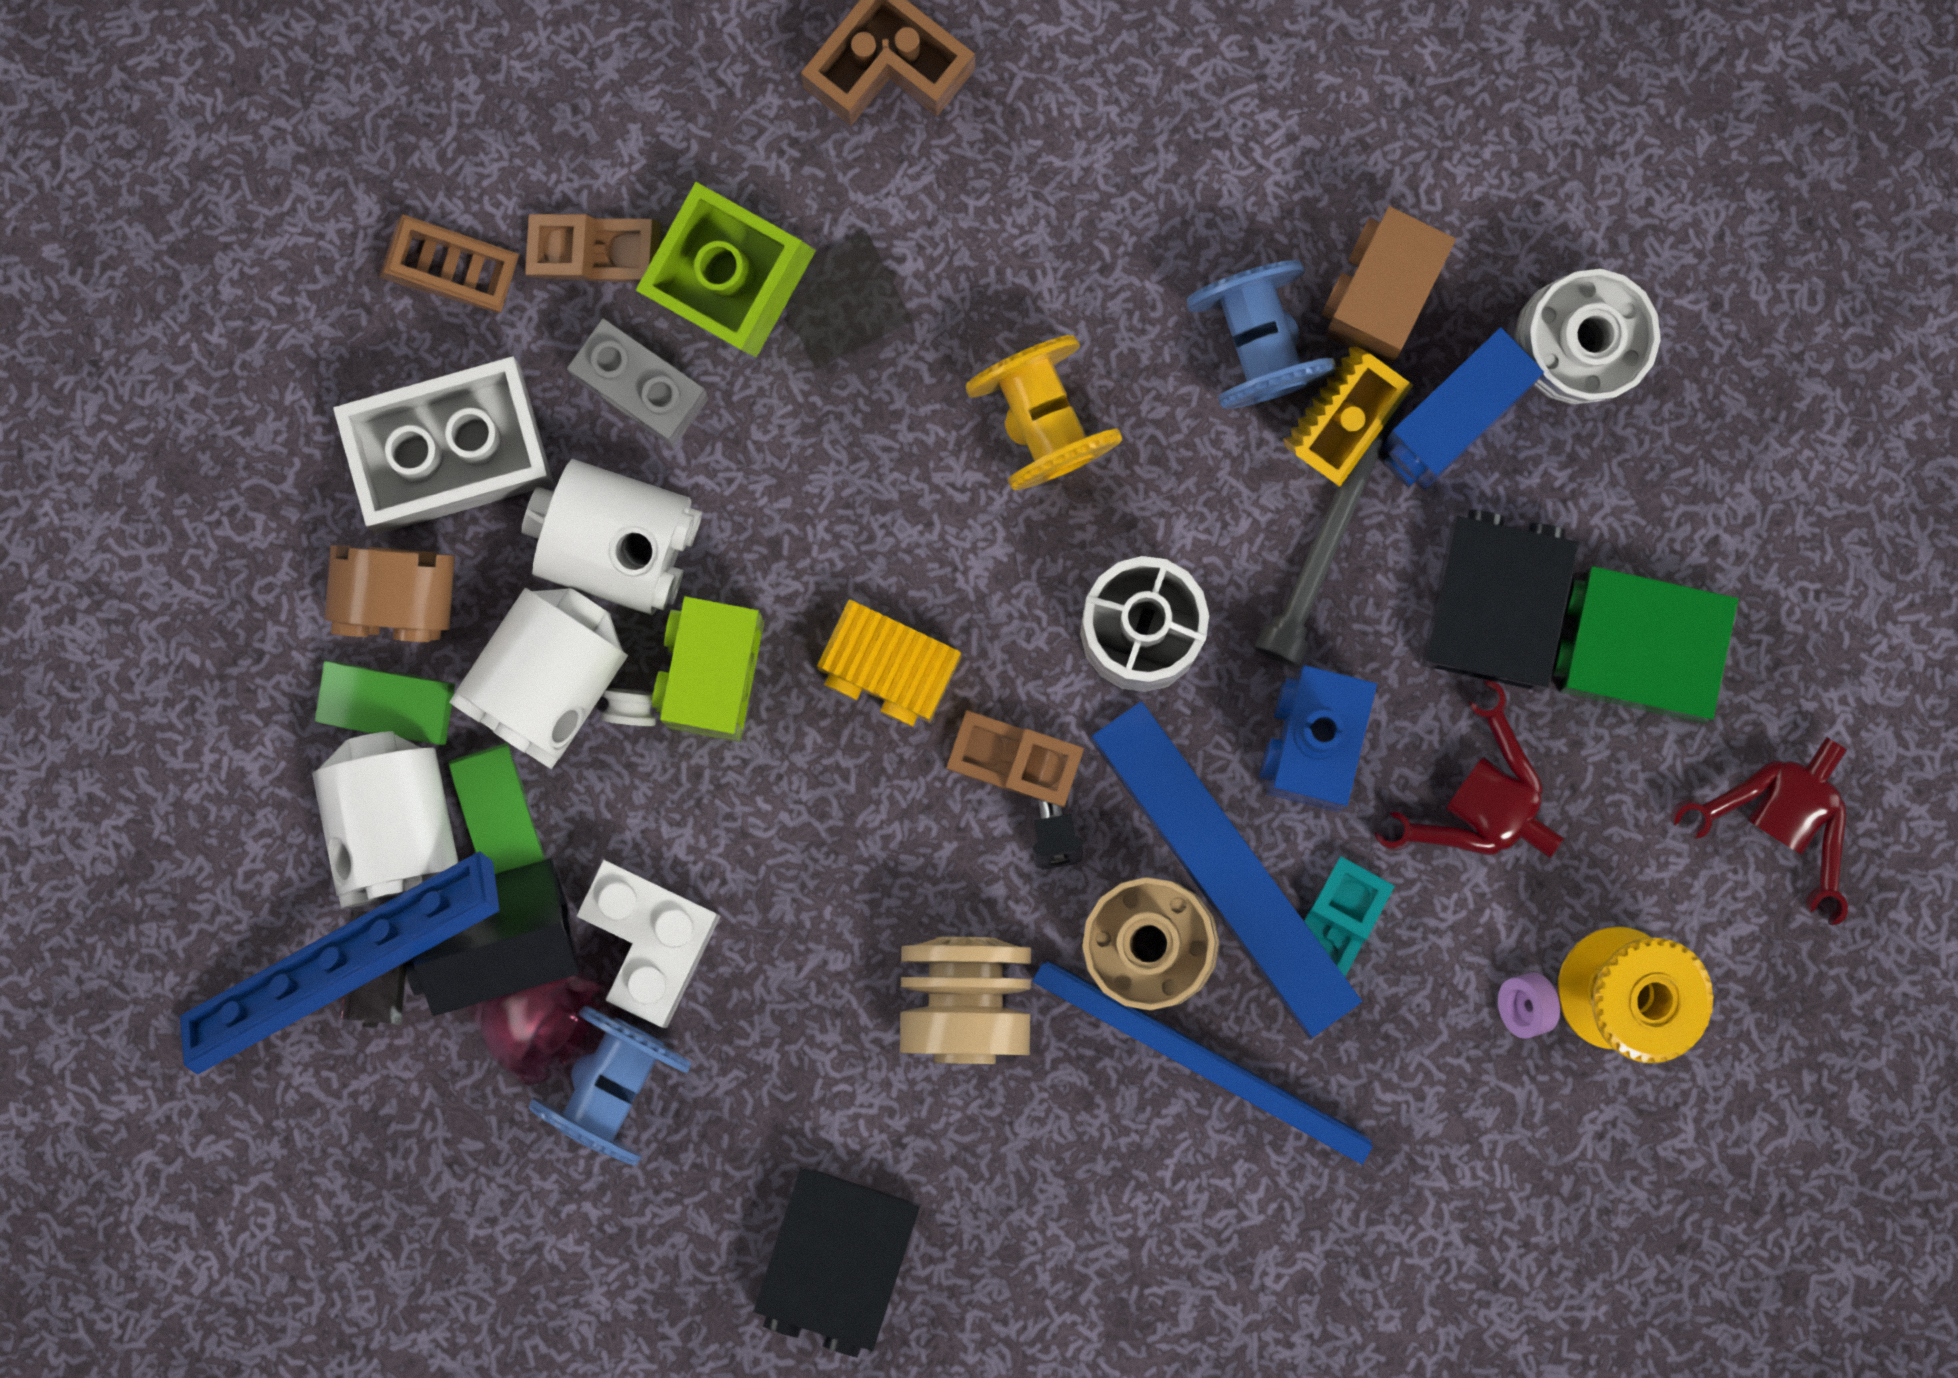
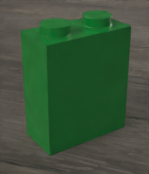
M1592 566L1584 573L1583 581L1573 579L1570 586L1565 615L1575 617L1570 641L1564 639L1559 641L1552 672L1554 676L1562 677L1559 692L1702 724L1713 720L1739 598Z

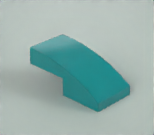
M1340 856L1311 906L1304 922L1345 977L1362 944L1370 935L1395 885Z

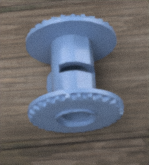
M1281 261L1252 268L1211 283L1188 296L1187 308L1189 312L1223 309L1247 381L1223 392L1217 397L1223 409L1250 406L1285 396L1313 385L1336 371L1334 358L1300 362L1295 347L1299 338V328L1293 317L1283 310L1276 290L1293 282L1305 273L1304 266L1300 261Z
M584 1005L578 1015L606 1031L595 1053L580 1057L574 1064L571 1079L575 1090L564 1110L537 1098H532L529 1109L575 1141L601 1154H606L621 1162L636 1166L640 1162L642 1155L618 1141L615 1137L628 1115L637 1093L639 1094L657 1059L684 1073H688L691 1062L681 1054L665 1046V1043L636 1026L618 1017L613 1018L595 1008Z

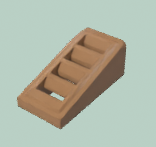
M402 214L396 222L379 278L500 314L519 254ZM412 238L424 241L415 269L404 266ZM436 245L448 248L439 277L428 274ZM461 252L472 255L463 285L452 282ZM485 259L496 262L487 293L475 290Z

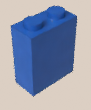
M1500 327L1391 432L1382 446L1389 454L1384 463L1404 485L1410 487L1416 482L1425 491L1535 385L1544 374V371Z

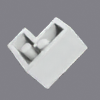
M603 860L577 914V917L633 943L606 1001L662 1028H667L721 916Z

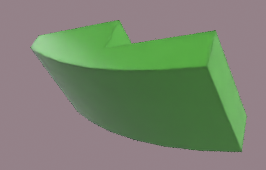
M324 661L315 722L372 734L393 731L395 735L407 740L439 745L446 744L452 704L449 702L454 695L455 683L404 672H386L340 661Z
M507 742L450 760L449 767L475 852L480 851L493 861L494 873L498 874L546 860L528 808V797L509 743Z

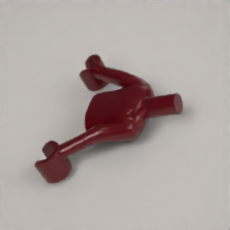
M1494 681L1483 682L1489 690L1499 695L1498 705L1494 709L1482 710L1471 701H1469L1473 713L1478 718L1487 720L1505 761L1518 779L1505 773L1483 757L1470 772L1446 808V810L1466 822L1476 833L1457 827L1410 823L1403 814L1389 812L1395 820L1403 823L1405 830L1403 837L1395 842H1389L1375 832L1376 840L1384 848L1390 851H1399L1408 846L1410 842H1420L1455 847L1482 855L1493 856L1500 853L1501 850L1509 849L1522 838L1548 858H1552L1565 838L1536 819L1542 804L1541 794L1543 792V785L1505 717L1504 711L1507 707V698L1503 688Z
M1826 737L1807 766L1794 761L1782 762L1774 760L1764 765L1738 786L1705 804L1695 800H1684L1673 808L1671 822L1674 826L1680 822L1686 811L1692 809L1700 811L1701 822L1692 835L1694 839L1704 837L1710 831L1713 820L1753 800L1765 791L1762 799L1747 820L1801 855L1804 854L1815 834L1826 823L1822 843L1820 887L1815 888L1808 895L1806 900L1807 910L1810 913L1813 912L1823 898L1832 896L1837 901V907L1830 915L1828 924L1832 926L1837 925L1846 919L1848 903L1846 898L1839 892L1840 866L1847 817L1846 805L1841 799L1838 789L1828 780L1847 751L1838 743Z

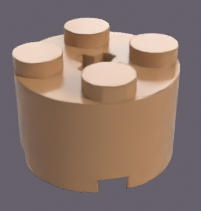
M330 545L325 620L332 621L331 634L368 637V635H380V627L393 628L394 640L412 642L441 640V630L450 629L455 555H436V552L367 546V549L350 548V545Z

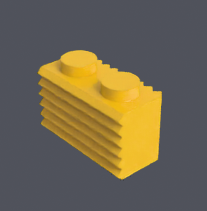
M1358 346L1350 347V356L1341 358L1342 367H1336L1335 377L1327 378L1328 386L1320 388L1321 396L1312 398L1313 407L1305 408L1306 417L1298 418L1299 427L1290 428L1292 437L1283 438L1284 447L1339 487L1414 386L1376 357Z
M849 599L819 660L817 668L828 675L824 686L856 701L861 691L884 701L880 709L881 713L913 727L917 718L928 723L931 722L962 654L957 649L949 647L934 638L928 637Z

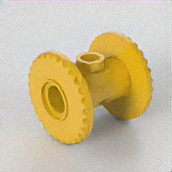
M1074 335L1057 337L1013 354L980 372L965 385L966 392L970 398L987 395L998 390H1002L1009 405L1005 419L1007 434L1015 443L1027 445L1034 462L1020 469L1007 479L1009 486L1014 491L1030 488L1074 471L1107 453L1122 441V435L1118 428L1086 437L1073 406H1070L1067 393L1054 365L1079 349V341Z
M1607 927L1596 930L1582 938L1567 954L1558 975L1557 995L1560 1010L1571 1030L1581 1039L1592 1045L1613 1049L1629 1059L1642 1063L1666 1062L1687 1052L1702 1037L1709 1024L1713 1010V990L1710 977L1701 960L1690 949L1672 940L1651 938L1641 931L1628 927Z

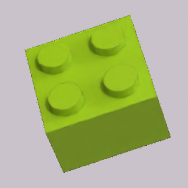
M695 182L638 284L636 291L757 358L816 250L802 240Z
M684 596L681 611L671 609L664 639V646L669 647V652H673L670 671L658 672L652 699V708H657L656 712L661 713L660 721L668 729L741 742L764 627V620L759 610Z

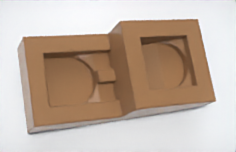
M529 214L525 275L547 279L640 283L660 247L661 223L654 219H595L587 214Z
M966 710L946 770L1064 808L1084 748L1027 728L1024 730Z

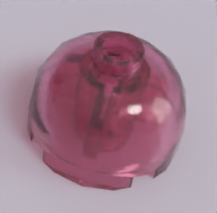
M579 971V974L486 1001L481 1015V1035L488 1054L502 1069L527 1086L542 1083L550 1076L541 1069L553 1060L559 1050V1062L564 1065L592 1028L593 1024L580 1017L578 1013L584 1005L600 1010V1006L591 998L593 993L602 994L601 986Z

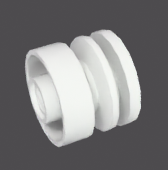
M1604 269L1577 271L1537 290L1520 311L1514 332V341L1544 371V374L1535 383L1534 387L1548 398L1572 405L1615 398L1637 386L1654 365L1661 341L1658 314L1646 292L1628 277ZM1581 323L1586 324L1594 333L1595 345L1591 352L1585 350L1578 341L1577 332Z

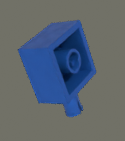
M1303 665L1298 671L1295 679L1286 677L1285 682L1281 684L1273 716L1275 719L1284 721L1280 740L1271 738L1270 742H1267L1259 772L1260 779L1269 781L1266 795L1334 812H1340L1346 808L1349 803L1378 683Z

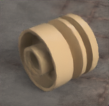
M1145 877L1123 882L1099 899L1086 920L1082 947L1088 972L1103 993L1127 1007L1155 1010L1181 1004L1204 987L1216 967L1220 941L1214 916L1198 895L1176 882ZM1150 926H1156L1161 929L1167 939L1166 952L1155 962H1149L1142 958L1136 945L1141 931Z
M936 937L934 940L917 945L902 946L901 962L929 963V977H901V987L929 994V1005L901 1012L900 1053L934 1054V1063L996 1064V1055H1030V1014L1020 1010L1004 1008L1003 995L1031 989V979L1003 978V964H1031V948L1018 947L990 937Z

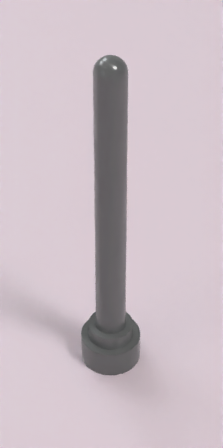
M1400 405L1342 485L1338 486L1281 617L1274 616L1271 625H1263L1254 649L1259 653L1285 665L1296 668L1300 667L1309 643L1305 641L1308 629L1304 627V624Z

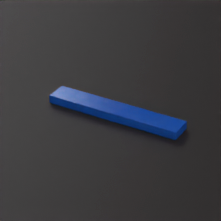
M1142 701L1091 736L1090 740L1309 1040L1363 1002Z
M479 851L180 1015L184 1066L198 1075L497 913L500 910L493 861Z
M1049 959L1047 961L1043 960L1032 981L1033 983L1361 1165L1366 1160L1373 1147L1369 1136L1138 1008L1122 1005L1103 993L1100 987Z

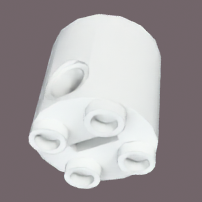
M571 459L566 465L555 491L539 486L535 488L524 516L521 532L538 539L532 572L535 577L568 588L571 587L574 590L653 615L657 609L664 611L667 604L672 605L674 603L684 570L676 568L674 565L679 550L683 551L686 545L692 546L700 525L702 511L691 508L692 501L689 497ZM634 533H640L650 541L653 549L650 561H643L633 552L631 540Z
M1140 556L1116 563L1098 577L1085 601L1080 636L1086 659L1102 678L1121 689L1147 692L1169 687L1188 672L1206 641L1209 612L1204 593L1188 571L1167 559ZM1143 608L1155 611L1147 635H1142L1135 631Z
M571 587L568 589L530 591L524 588L449 703L492 729L496 735L524 753L526 752L552 769L628 655L622 651L610 616L611 614Z
M393 731L373 733L344 741L322 766L312 773L336 896H339L342 909L377 902L379 898L394 895L397 897L458 863L436 749L421 748L395 735Z

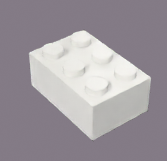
M514 356L333 407L365 525L375 535L535 490L537 486L544 488L554 485L522 369Z

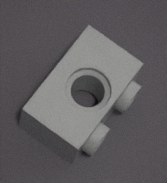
M603 318L567 368L575 381L673 449L709 399L703 387Z

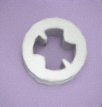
M606 688L602 697L608 700L609 705L607 710L601 712L600 720L625 725H656V717L650 712L653 692Z

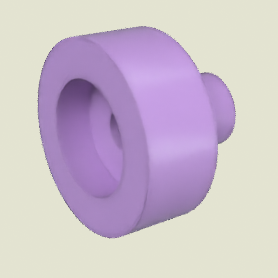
M1535 972L1506 980L1499 990L1498 1008L1507 1029L1515 1036L1523 1039L1532 1038L1553 1030L1560 1017L1557 986L1552 985L1546 977Z

